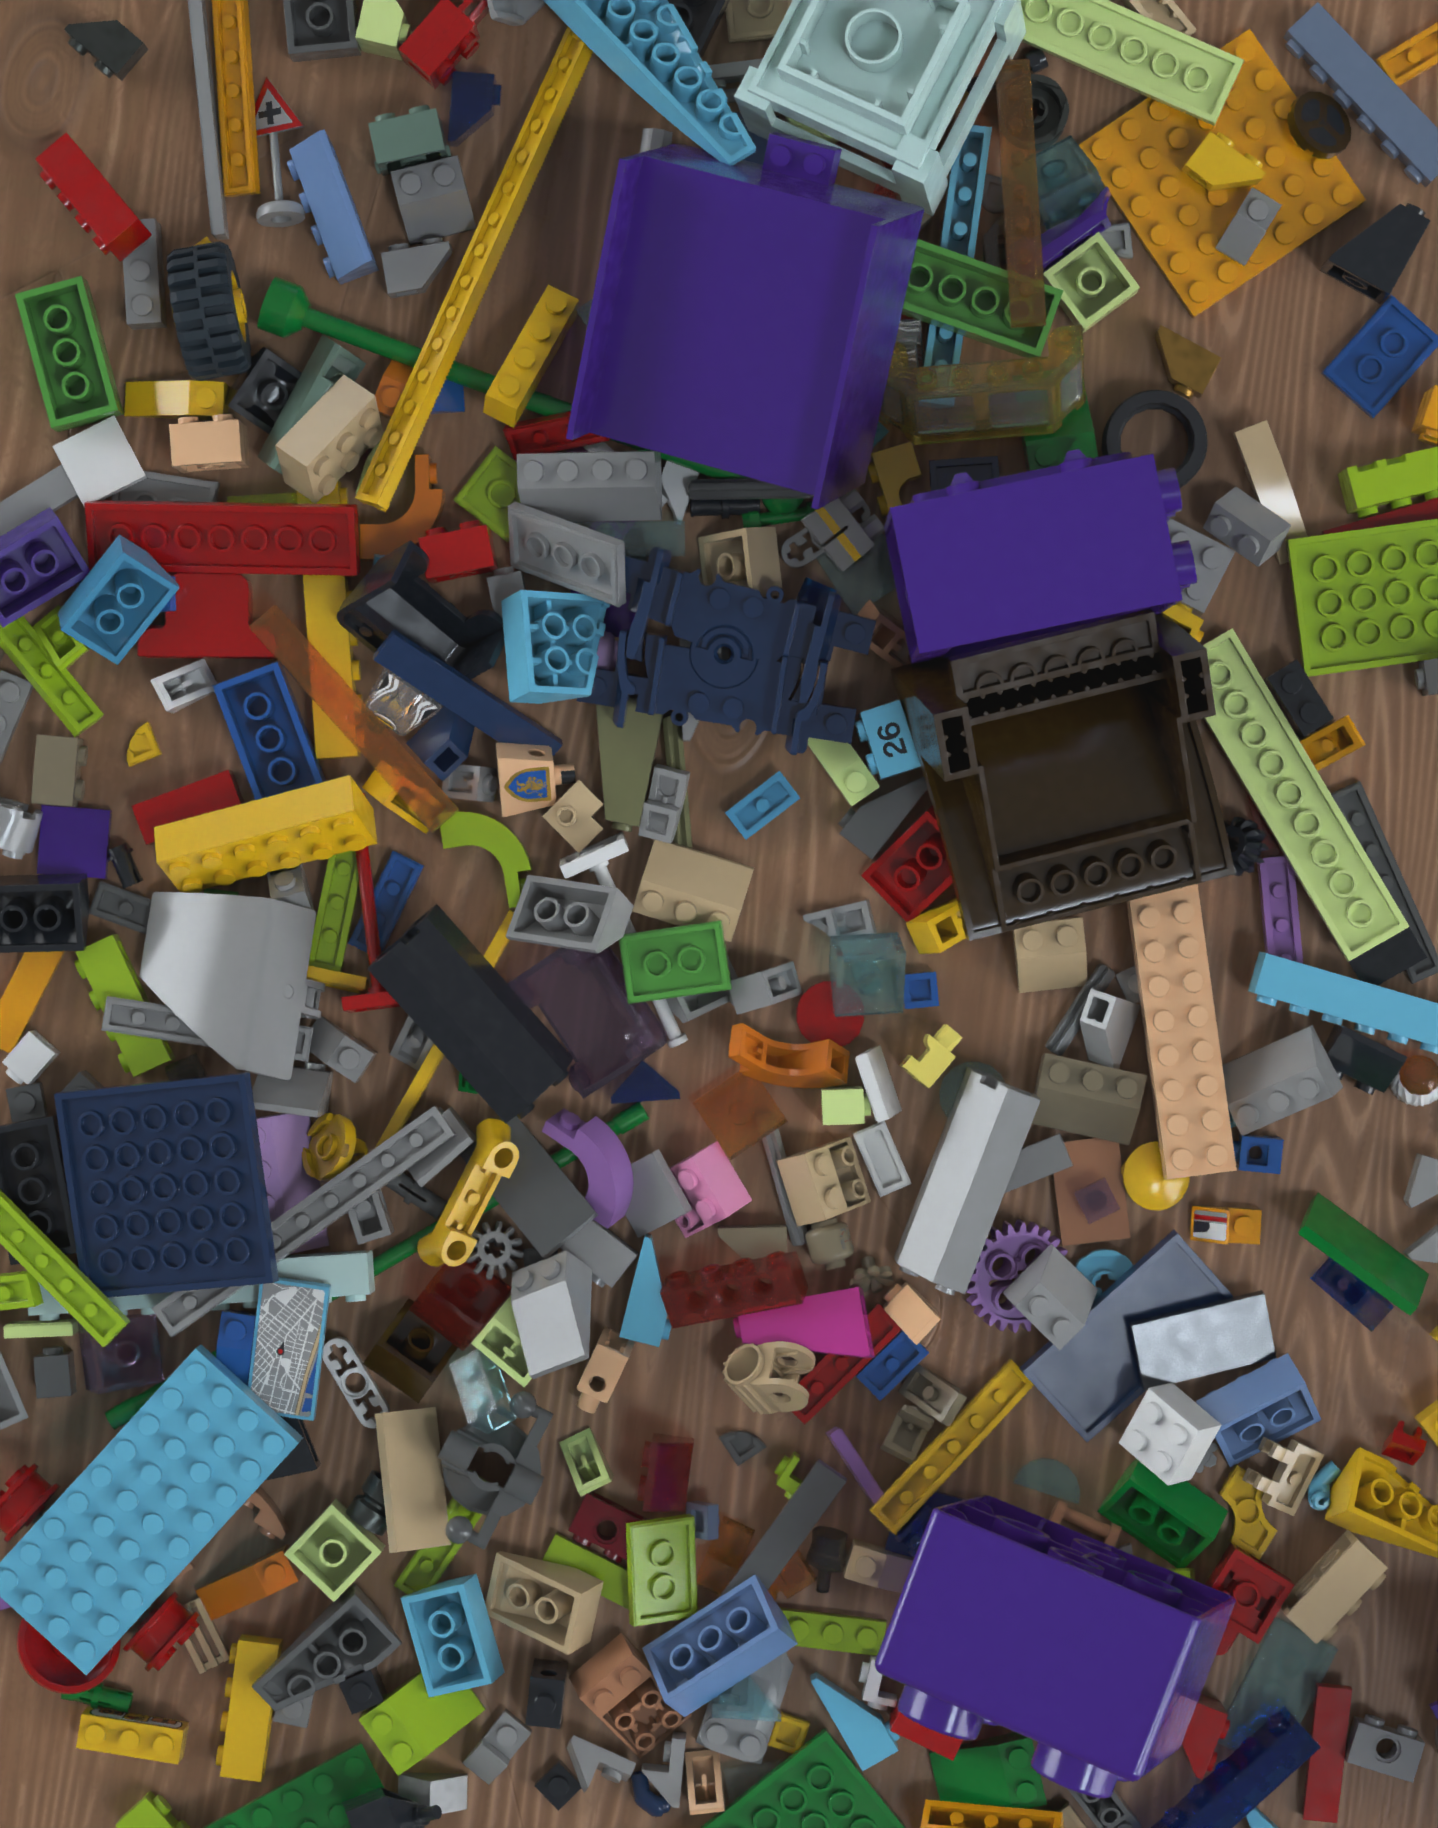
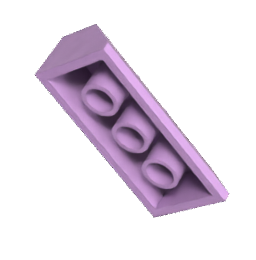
M282 1113L256 1117L271 1222L321 1187L320 1181L307 1175L303 1167L302 1151L303 1148L309 1149L312 1139L311 1136L307 1135L311 1128V1119L308 1116ZM327 1228L292 1253L329 1246Z

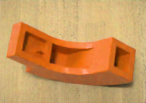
M429 454L415 455V495L409 510L401 518L391 523L360 524V559L363 562H373L374 554L387 555L410 540L419 547L418 538L425 537L426 530L436 528L444 508L445 491L443 489H432V484L438 483L437 463H431Z
M740 1023L732 1025L728 1057L740 1064V1073L761 1082L792 1088H825L847 1084L850 1051L830 1039L808 1044H790L775 1041L760 1034L746 1024Z

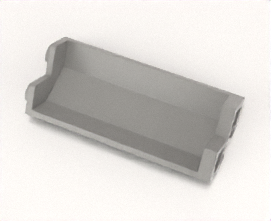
M970 1066L967 1067L895 1252L894 1259L900 1265L899 1270L912 1276H921L936 1283L935 1289L949 1295H954L956 1291L963 1294L966 1293L1041 1100L1037 1095L1006 1084L1000 1077Z

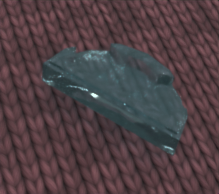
M1040 1458L1029 1461L1019 1469L1013 1480L1015 1484L1079 1504L1080 1487L1077 1477L1067 1465L1056 1459Z

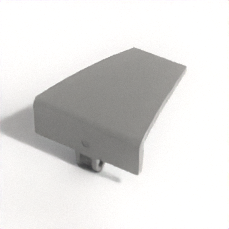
M154 892L151 899L139 977L176 1016L234 1068L288 1081L292 1077L300 1018H321V1011L318 1008L321 992L325 991V984L306 979L316 911L264 897L189 892Z

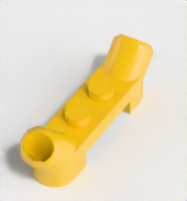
M488 1118L477 1125L476 1147L433 1232L418 1241V1254L428 1265L438 1267L445 1263L448 1266L456 1267L467 1261L478 1241L472 1234L501 1177L509 1179L519 1159V1150L511 1142V1127L502 1120Z

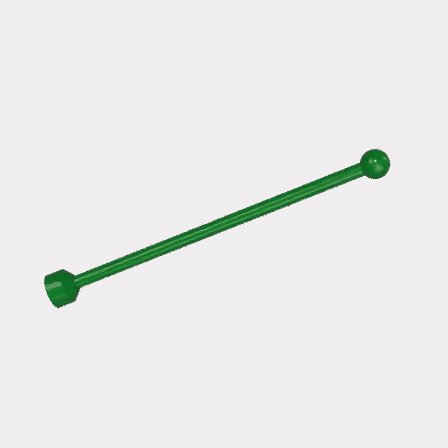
M275 277L272 280L258 317V329L281 338H286L301 331L303 328H307L413 368L422 348L311 308V303L303 286L279 277ZM453 361L446 380L486 394L496 376ZM535 390L525 409L548 416L571 411L572 404ZM610 439L614 442L620 443L622 445L631 447L639 451L649 450L632 444ZM661 453V459L715 479L749 478ZM804 498L761 500L769 511L779 515H786L796 511L801 506Z

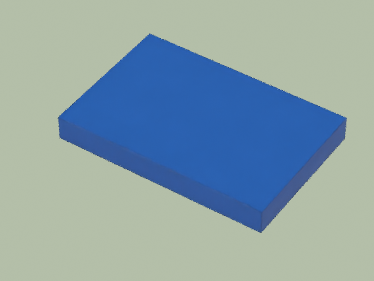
M1391 294L1321 374L1373 419L1438 347V335Z

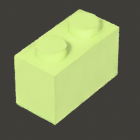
M862 1086L821 1088L823 1125L865 1124V1116H871V1105L867 1093H864Z

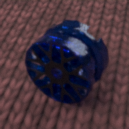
M927 1503L894 1536L897 1542H904L908 1547V1553L913 1558L916 1555L932 1513V1509Z

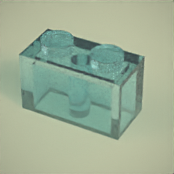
M475 1349L449 1363L469 1425L486 1434H490L517 1419L510 1410L509 1403L511 1399L500 1367L480 1350Z

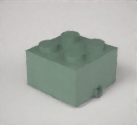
M428 105L417 106L409 109V114L396 117L395 113H386L376 116V122L368 123L376 158L374 163L377 174L382 173L383 176L390 175L392 171L452 157L450 147L446 144L442 121L436 108L430 109Z

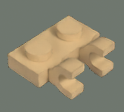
M1263 1437L1258 1449L1280 1461L1272 1479L1248 1467L1242 1480L1253 1485L1254 1488L1265 1492L1261 1501L1294 1516L1324 1454L1294 1439H1291L1286 1448Z

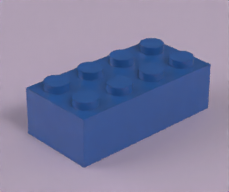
M277 661L213 685L255 800L326 781L319 760L316 759L315 749L282 663Z

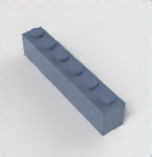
M1317 2L1284 35L1283 38L1287 41L1285 43L1287 50L1297 59L1302 57L1311 66L1309 68L1310 74L1320 84L1326 82L1334 91V99L1344 109L1350 108L1358 116L1356 121L1359 126L1368 134L1374 133L1382 141L1380 144L1382 150L1390 158H1398L1405 165L1404 172L1410 180L1417 185L1421 182L1426 188L1438 176V128Z

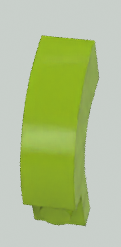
M473 812L439 814L443 849L479 846L491 852L497 858L503 870L509 908H516L526 878L520 879L519 872L533 870L528 852L520 839L506 825L489 816Z

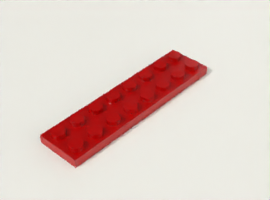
M107 500L85 502L90 571L120 534L148 552L166 572L358 576L361 573L357 504Z

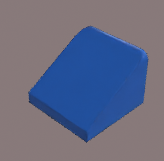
M445 380L430 413L465 412L464 386Z

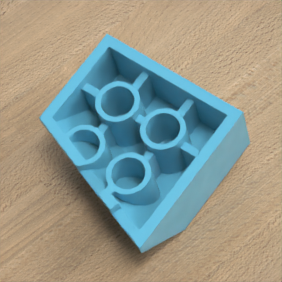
M519 590L502 600L509 702L542 704L590 696L599 659L597 655L600 638L604 636L606 624L603 622L606 609L610 607V604L584 594Z

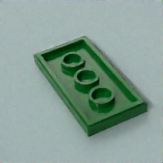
M1318 1192L1309 1204L1298 1231L1299 1235L1411 1316L1418 1308L1429 1273Z

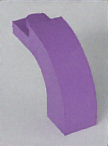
M563 1108L545 1122L542 1132L572 1151L580 1159L588 1176V1191L585 1199L598 1214L593 1220L608 1229L625 1216L632 1199L634 1181L629 1157L616 1134L597 1116L586 1123L578 1115Z

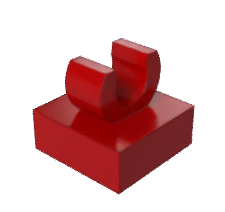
M1401 1420L1384 1441L1381 1454L1414 1466L1424 1454L1427 1441L1420 1439L1422 1436L1421 1427H1417L1412 1435L1404 1433L1403 1427L1405 1422Z

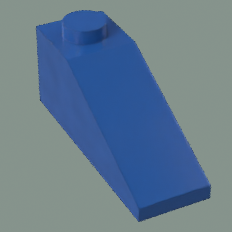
M226 1309L221 1312L216 1358L248 1386L256 1313Z

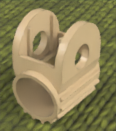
M785 1341L767 1342L758 1346L753 1343L744 1344L739 1348H735V1351L728 1355L727 1362L723 1363L725 1366L722 1374L725 1376L723 1380L753 1412L757 1411L762 1415L778 1411H797L805 1408L808 1404L809 1393L802 1385L798 1384L799 1375L812 1371L816 1358L812 1351L802 1345ZM781 1357H792L795 1360H785ZM773 1393H783V1395L777 1396Z

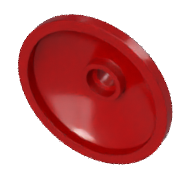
M24 1618L20 1623L17 1633L18 1656L27 1674L43 1688L61 1694L82 1693L99 1685L115 1667L121 1647L120 1638L96 1666L85 1675Z

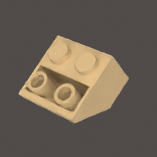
M851 1136L777 1160L797 1227L825 1221L871 1202Z

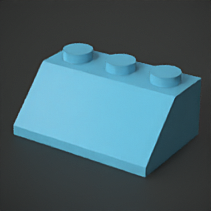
M477 1573L446 1580L401 1597L428 1697L492 1684L505 1673Z

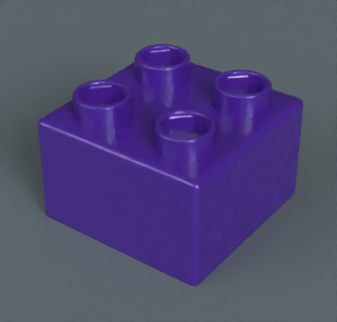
M982 1495L936 1507L932 1510L877 1654L875 1668L880 1674L905 1684L898 1702V1710L912 1721L941 1734L967 1741L975 1740L978 1737L982 1724L1003 1726L1038 1742L1031 1760V1767L1038 1774L1075 1792L1105 1799L1111 1797L1117 1781H1138L1181 1747L1235 1606L1236 1599L1224 1592L995 1497Z

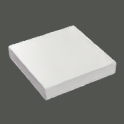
M114 415L52 446L84 508L87 501L104 500L147 478Z
M881 1046L870 1048L856 1056L855 1061L875 1120L879 1123L901 1112L902 1108Z

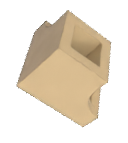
M578 780L542 817L580 853L604 829L593 818V815L604 804Z

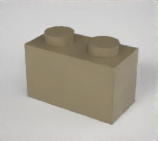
M37 734L31 803L78 807V801H83L85 781L80 780L81 766H86L88 760V746H83L84 739Z

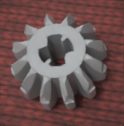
M501 1221L496 1222L495 1231H491L488 1222L482 1223L484 1235L477 1230H474L472 1234L478 1240V1243H476L473 1249L476 1253L470 1255L467 1263L479 1261L473 1271L475 1274H479L484 1267L488 1268L486 1273L487 1280L492 1279L495 1269L498 1270L501 1279L506 1278L504 1266H507L512 1271H516L518 1268L517 1264L510 1258H523V1252L512 1249L520 1246L522 1239H509L515 1231L512 1226L505 1233L500 1232L502 1228ZM494 1242L496 1247L502 1246L503 1251H500L499 1258H494L493 1254L487 1255L485 1253V1250L489 1248V1243Z

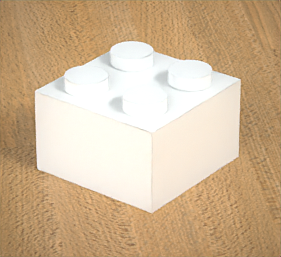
M1168 1383L1148 1388L1119 1444L1169 1486L1192 1479L1221 1424L1175 1384Z

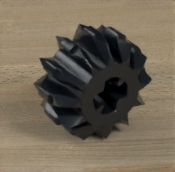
M1234 817L1232 822L1224 820L1235 870L1233 875L1243 876L1244 871L1255 873L1254 863H1265L1260 855L1261 852L1269 849L1266 844L1262 843L1267 835L1264 831L1258 829L1259 825L1252 820H1245L1242 817Z

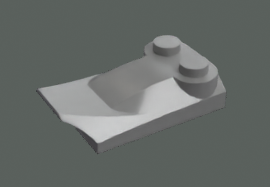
M787 1651L708 1702L696 1743L712 1751L745 1762L762 1763L794 1666L789 1660Z

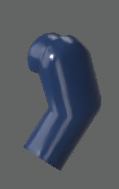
M642 1771L633 1772L631 1782L636 1805L653 1817H661L663 1814L668 1813L671 1805L662 1795L657 1796L650 1791L649 1781Z

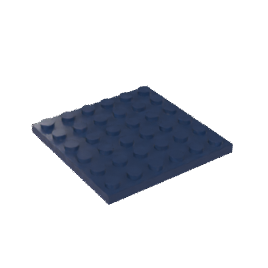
M250 1072L67 1091L54 1094L78 1266L107 1298L267 1284L279 1281Z

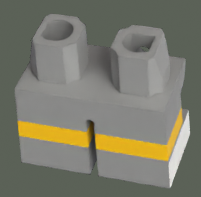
M856 489L820 509L814 510L801 519V522L819 545H822L838 531L846 527L843 532L822 547L840 572H844L875 545L873 541L884 531L883 524L875 514L860 525L852 516V513L865 504L864 499Z

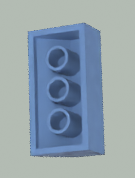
M325 129L320 130L289 149L292 160L287 161V165L293 180L300 179L304 192L300 193L299 197L305 213L312 212L316 224L311 226V230L317 245L324 244L328 257L323 258V262L329 278L336 276L337 281L341 285L379 271L332 141Z
M753 1575L642 1649L664 1703L683 1717H686L798 1643L786 1616L759 1577Z

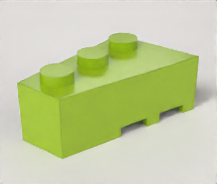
M1438 446L1387 460H1377L1372 464L1357 467V465L1347 467L1337 474L1347 514L1357 512L1358 518L1379 513L1377 508L1379 506L1391 504L1392 509L1411 505V498L1424 495L1425 501L1438 498Z

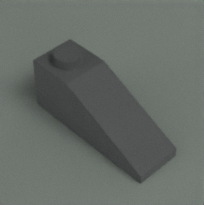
M921 777L860 806L857 811L850 808L838 823L843 827L839 834L870 859H873L928 789L925 778Z

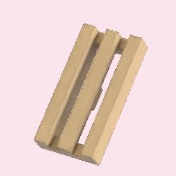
M198 1597L184 1604L183 1606L191 1614L193 1613L192 1608L197 1607L220 1653V1656L215 1657L199 1625L194 1633L208 1662H203L191 1636L184 1644L199 1674H202L208 1669L228 1661L230 1653L214 1621H211L201 1599Z

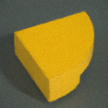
M149 722L140 726L129 742L127 749L129 767L163 755Z

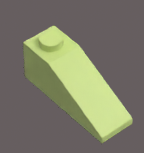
M808 738V747L851 807L880 787L851 744Z

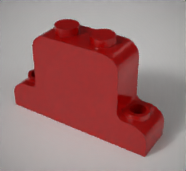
M177 573L172 575L175 576V581L179 585V589L176 592V611L165 612V625H149L147 630L138 639L137 656L142 658L280 659V643L278 638L271 633V627L253 626V587L247 578L239 574Z

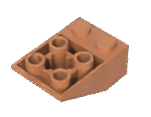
M622 1633L569 1676L579 1699L639 1759L692 1716V1713L683 1717L664 1703L647 1659Z

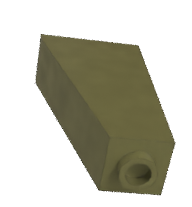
M630 697L624 728H618L613 723L614 707L596 704L605 820L612 821L611 828L632 832L633 826L640 827L663 720L662 714H654L653 716L647 713L635 712L637 699Z

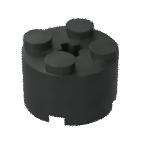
M1038 74L1024 76L1009 85L1002 95L997 115L1001 135L1011 145L1021 150L1039 151L1047 149L1059 139L1065 128L1069 116V103L1063 90L1053 79ZM1031 107L1038 108L1037 114L1040 116H1036L1035 120L1028 118L1029 113L1026 112L1030 111Z

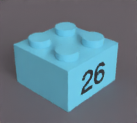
M900 700L859 713L860 720L854 724L860 743L865 741L868 743L870 754H867L865 759L872 775L877 774L880 781L921 767Z

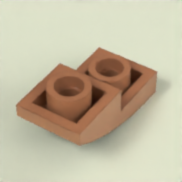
M259 1486L243 1505L254 1509L255 1506L261 1509L253 1520L259 1525L257 1529L270 1539L274 1540L278 1537L282 1540L289 1531L287 1522L274 1501Z

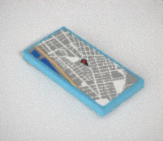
M279 1277L277 1282L259 1285L248 1387L279 1416L310 1421L315 1419L331 1284Z

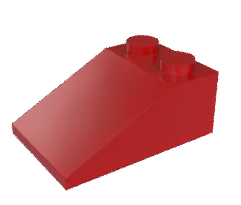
M933 805L861 875L906 922L919 916L953 883Z

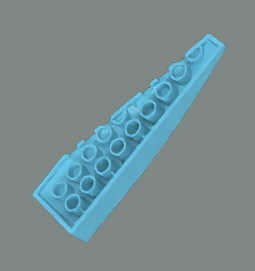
M543 0L627 85L718 161L727 165H735L755 153L756 146L737 113H732L727 104L728 98L722 88L717 87L712 78L711 68L707 61H702L697 52L698 46L674 4H669L668 0Z

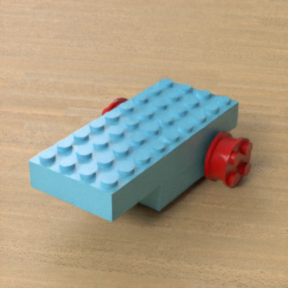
M200 1344L44 1514L42 1511L46 1507L45 1503L60 1486L57 1483L49 1484L36 1471L39 1467L37 1464L34 1463L30 1467L24 1464L7 1480L5 1485L9 1489L6 1492L2 1489L0 1490V1530L6 1534L4 1541L10 1542L24 1526L28 1527L31 1523L34 1526L0 1562V1597L85 1675L96 1666L128 1629L139 1620L141 1623L137 1627V1633L122 1649L126 1652L129 1650L135 1652L146 1663L144 1669L147 1672L152 1667L159 1671L177 1650L173 1646L177 1641L182 1646L200 1625L196 1621L200 1614L197 1611L191 1614L176 1600L178 1594L175 1591L158 1609L155 1607L150 1612L148 1608L299 1444L303 1437Z

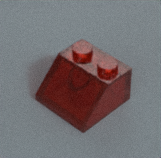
M466 1261L456 1267L448 1266L444 1263L409 1309L463 1352L511 1290L509 1285L494 1274L491 1280H487L486 1273L488 1269L485 1267L479 1274H475L473 1271L479 1263L478 1261L473 1263H467Z

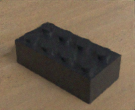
M57 1115L0 1125V1190L65 1255L77 1253ZM8 1252L9 1260H10V1265L20 1264V1263Z

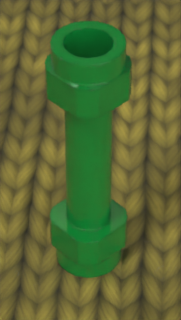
M811 501L806 502V506L799 507L796 511L786 515L775 514L771 511L760 514L759 511H752L742 514L743 527H763L797 522L816 509L811 508Z

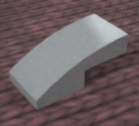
M657 764L654 767L649 797L644 802L639 836L670 844L673 842L691 772Z

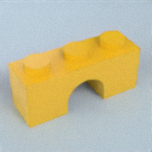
M912 442L871 454L872 462L869 463L868 472L872 484L878 482L882 495L877 497V502L882 517L888 515L890 507L903 505L899 498L901 487L905 483L921 477Z

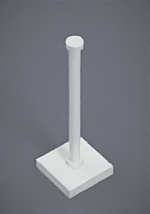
M623 832L586 847L580 853L575 852L560 859V869L564 878L567 879L589 869L590 872L594 871L600 885L616 887L607 865L609 864L608 860L629 851ZM631 919L628 921L624 934L636 932ZM653 1000L654 1007L668 1035L669 1040H667L669 1048L686 1042L688 1038L685 1033H681L667 1000Z

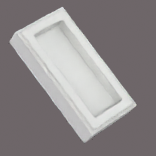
M885 1121L852 1133L880 1197L912 1184Z

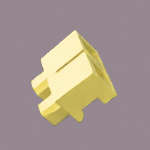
M943 1024L933 1037L930 1034H925L923 1043L927 1049L917 1060L912 1055H907L899 1066L922 1086L929 1089L956 1058L951 1051L963 1037L949 1025Z

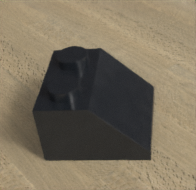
M1336 1024L1324 1046L1339 1079L1342 1080L1344 1075L1355 1079L1354 1087L1370 1095H1373L1375 1090L1384 1093L1407 1059V1056L1349 1028Z

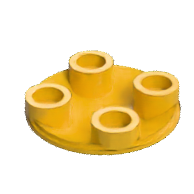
M1159 1141L1148 1142L1137 1147L1121 1167L1124 1187L1129 1197L1137 1205L1147 1210L1158 1211L1174 1206L1182 1199L1189 1185L1190 1177L1164 1180Z

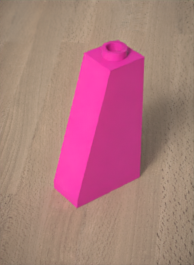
M860 1287L737 1309L738 1317L733 1319L736 1337L742 1338V1343L744 1344L753 1343L758 1346L767 1342L785 1341L802 1345L815 1353L859 1358L875 1357L864 1291Z

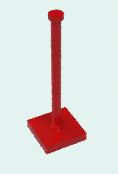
M366 846L362 850L355 851L370 966L381 953L369 847ZM371 973L372 988H368L369 994L341 997L343 1011L348 1013L401 1006Z

